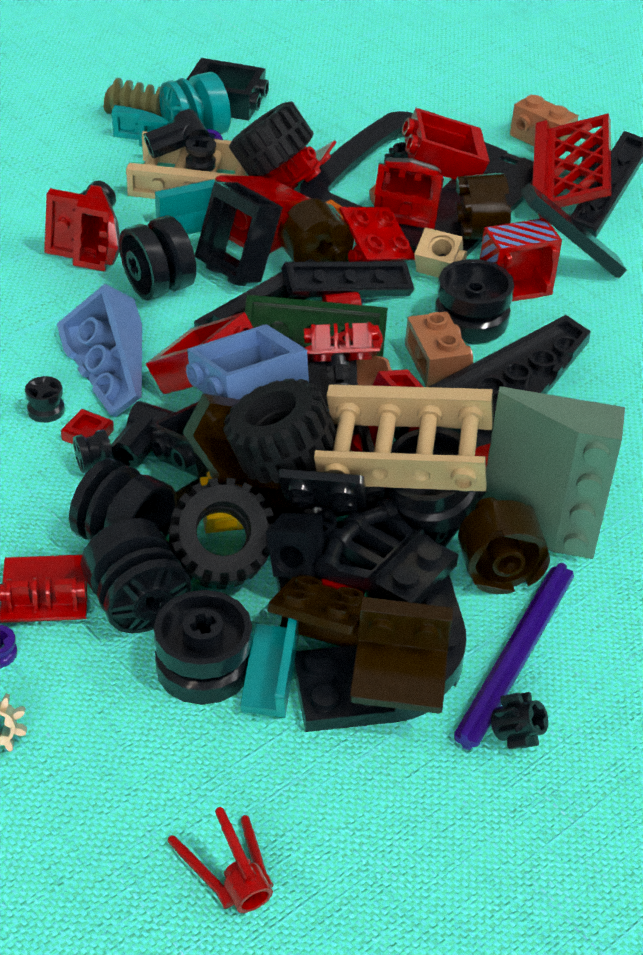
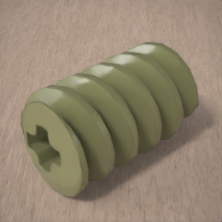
M116 78L113 85L105 93L104 110L107 114H111L114 105L144 110L162 117L159 101L161 87H158L155 94L154 86L149 84L144 92L142 82H138L134 87L132 80H127L123 86V80Z

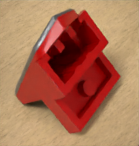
M387 158L385 164L379 163L374 207H390L399 224L435 229L444 182L441 170L434 165L413 158Z
M91 185L87 193L83 195L50 188L46 194L44 253L73 258L74 266L105 272L106 265H113L118 257L120 237L118 220L105 190L101 186Z

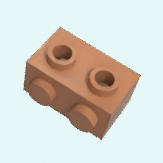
M531 94L514 104L510 135L535 146V126L537 122L547 120L549 127L553 128L576 122L579 115L568 111L564 106L554 105L545 101L541 96ZM571 134L558 137V139L565 141Z
M432 312L407 318L405 346L426 387L473 364L471 347L466 346L459 326L453 323L448 312Z

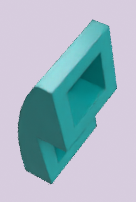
M114 105L112 109L113 137L139 140V146H142L143 131L149 132L169 124L167 119L144 110Z

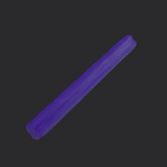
M558 563L556 567H551L457 727L454 739L462 745L463 749L471 750L472 747L479 746L491 725L493 710L502 705L500 696L508 695L570 586L574 573L572 570L567 569L566 564Z

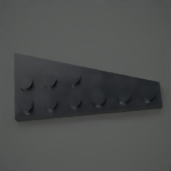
M564 315L429 387L493 389V417H495L500 386L547 394L589 343L591 331L569 316ZM446 428L458 434L461 433V429ZM478 429L476 448L490 444L492 430Z

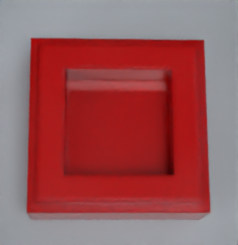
M81 409L61 429V437L63 441L73 444V436L82 434L85 437L93 436L95 431L102 429L109 436L114 431L113 420Z

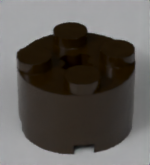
M504 173L466 175L456 178V189L458 196H461V203L455 204L456 221L461 222L463 241L483 239L484 227L511 223V205H507L505 194L510 193Z
M314 198L296 204L287 212L289 217L284 225L281 222L278 228V240L293 262H305L309 259H313L316 262H349L348 253L353 248L354 238L349 230V225L334 206L330 203L322 202L321 199Z
M493 497L484 498L477 502L475 510L467 515L460 525L458 531L459 545L468 574L478 589L492 594L515 592L513 586L524 582L527 583V586L536 583L548 569L550 563L548 547L536 513L531 506L513 500L498 501Z

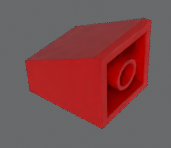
M219 175L215 178V182H238L283 207L270 253L282 247L278 240V228L281 222L284 225L289 217L287 212L296 204L311 199L269 176ZM237 209L229 236L230 241L244 248L252 217Z

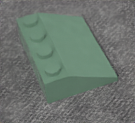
M500 386L486 467L487 492L482 499L493 497L498 501L513 500L531 506L536 513L549 550L556 553L593 559L622 442L625 407Z

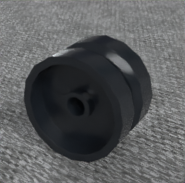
M165 215L151 220L147 225L137 224L121 231L119 252L122 265L134 291L142 299L148 301L163 296L168 292V289L177 291L194 284L196 260L193 247L181 223L173 216Z
M465 259L452 262L443 268L439 275L438 299L436 300L435 312H448L453 323L459 326L461 337L465 342L494 340L505 333L509 324L510 304L513 299L515 286L513 277L506 269L484 260Z
M436 427L433 455H458L460 434L443 427ZM419 429L407 432L392 444L391 453L416 454ZM389 488L390 499L394 502L398 514L411 528L416 530L424 529V532H444L458 527L467 515L475 510V505L479 501V491Z
M209 590L186 592L169 600L158 612L153 626L158 681L167 693L188 703L200 705L218 703L236 695L244 686L252 644V624L249 612L238 600L224 593Z

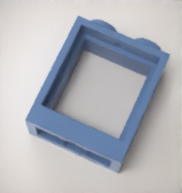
M267 324L187 349L189 364L186 366V374L192 386H195L204 394L240 399L254 391L255 388L276 380L283 381L294 378L295 381L303 379L309 383L307 349Z

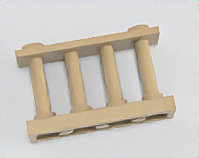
M146 131L142 133L143 161L145 163H129L126 168L128 196L155 199L156 191L215 180L219 175L247 176V173L229 149L231 141L214 139L216 142V152L213 154L216 158L214 170L211 172L191 170L186 167V156L188 155L186 147L157 158H152L143 136L144 133H147ZM158 162L175 164V166L173 168L157 166ZM217 170L235 171V174L218 173Z
M329 385L327 392L329 414L334 425L338 426L333 451L315 450L314 459L317 472L362 475L365 477L366 487L486 491V457L475 456L478 429L492 430L493 389ZM354 425L378 426L374 452H350ZM395 427H420L416 454L391 453ZM436 427L461 429L458 455H433Z

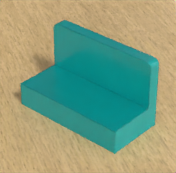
M215 180L156 191V218L165 215L173 216L181 223L187 235L201 232Z
M288 618L287 628L255 623L240 704L241 712L281 718L286 717L299 639L298 620Z

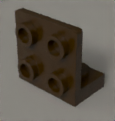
M202 394L183 434L193 447L194 453L200 457L209 470L210 476L218 478V483H225L226 478L236 479L235 484L243 485L245 482L256 489H262L263 487L280 489V483L271 481L265 484L260 483L259 480L253 481L248 478L247 474H244L224 433L223 427L226 426L224 423L225 417L230 414L229 410L234 404L240 402V399Z
M298 576L293 577L271 599L267 611L282 616L280 627L287 628L288 618L298 620L299 635L338 646L357 645L362 597L365 596H363V592L355 588L340 587L337 589L322 585V581L318 578Z
M362 597L350 701L352 703L441 713L444 701L447 654L453 608Z

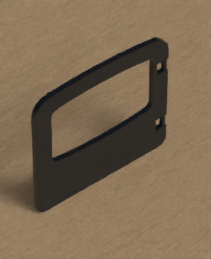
M405 111L388 113L356 134L331 154L330 159L319 167L321 172L309 182L304 180L301 183L300 193L311 199H321L324 203L333 200L342 207H362L330 192L331 189L366 156L391 138L402 133L405 120L408 117L411 118L413 113ZM485 142L490 162L483 174H505L510 193L505 194L507 205H511L512 212L524 200L522 195L523 188L529 182L533 185L534 162L509 154L506 150ZM451 179L442 188L434 230L461 236V222H457L455 216V204L461 203V196L457 194L456 180ZM399 224L415 254L425 228ZM483 239L463 241V250L467 251V256Z

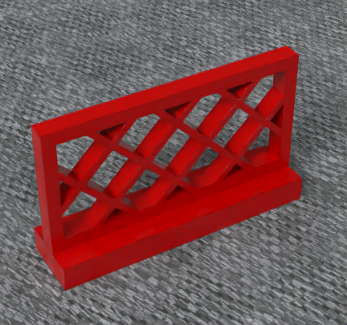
M609 113L553 128L549 127L547 120L536 123L533 186L560 208L611 196V119ZM601 127L594 134L589 132L593 128ZM571 134L565 141L558 139V137ZM581 138L586 140L580 146L574 145ZM595 144L601 145L594 152L589 151ZM566 151L571 153L564 160L559 158ZM580 157L586 158L579 165L574 164ZM595 162L601 164L594 171L589 170ZM565 170L571 171L564 178L558 177ZM580 175L586 177L579 184L573 183ZM595 181L603 184V186L588 189ZM564 189L570 190L568 194L556 197Z

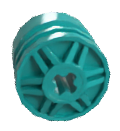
M211 71L190 77L189 81L185 78H180L176 81L171 80L162 83L159 93L160 110L162 117L167 119L169 124L173 123L174 117L179 112L191 109L198 114L206 129L215 130L219 134L228 132L231 123L230 103L223 82L216 73Z

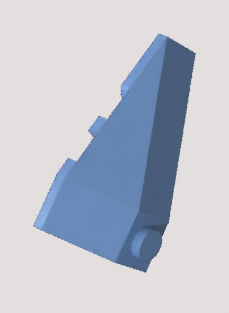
M104 284L57 323L64 352L69 358L74 359L79 366L77 370L93 385V392L109 414L117 417L142 397V323L135 299Z

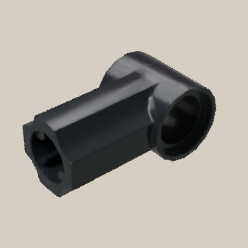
M191 109L179 112L174 117L173 123L143 134L152 158H157L186 147V140L192 136L204 135L210 137L198 114Z
M143 401L136 402L129 413L127 426L111 444L113 459H117L129 467L139 466L152 450L151 440L153 438L149 425L175 412Z

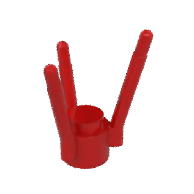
M218 807L215 810L223 834L236 860L224 871L226 878L224 885L176 836L170 835L168 837V843L217 894L224 909L235 905L239 913H247L261 907L271 898L274 885L266 872L249 816L243 815L241 817V824L251 860L246 857L224 808Z

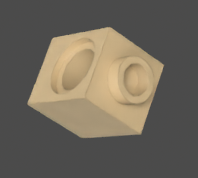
M425 227L414 254L416 272L439 278L443 268L452 262L467 259V251L463 250V237Z

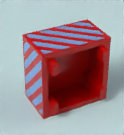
M544 218L484 227L480 260L499 265L506 269L513 277L515 286L512 302L549 296L553 294L562 239Z

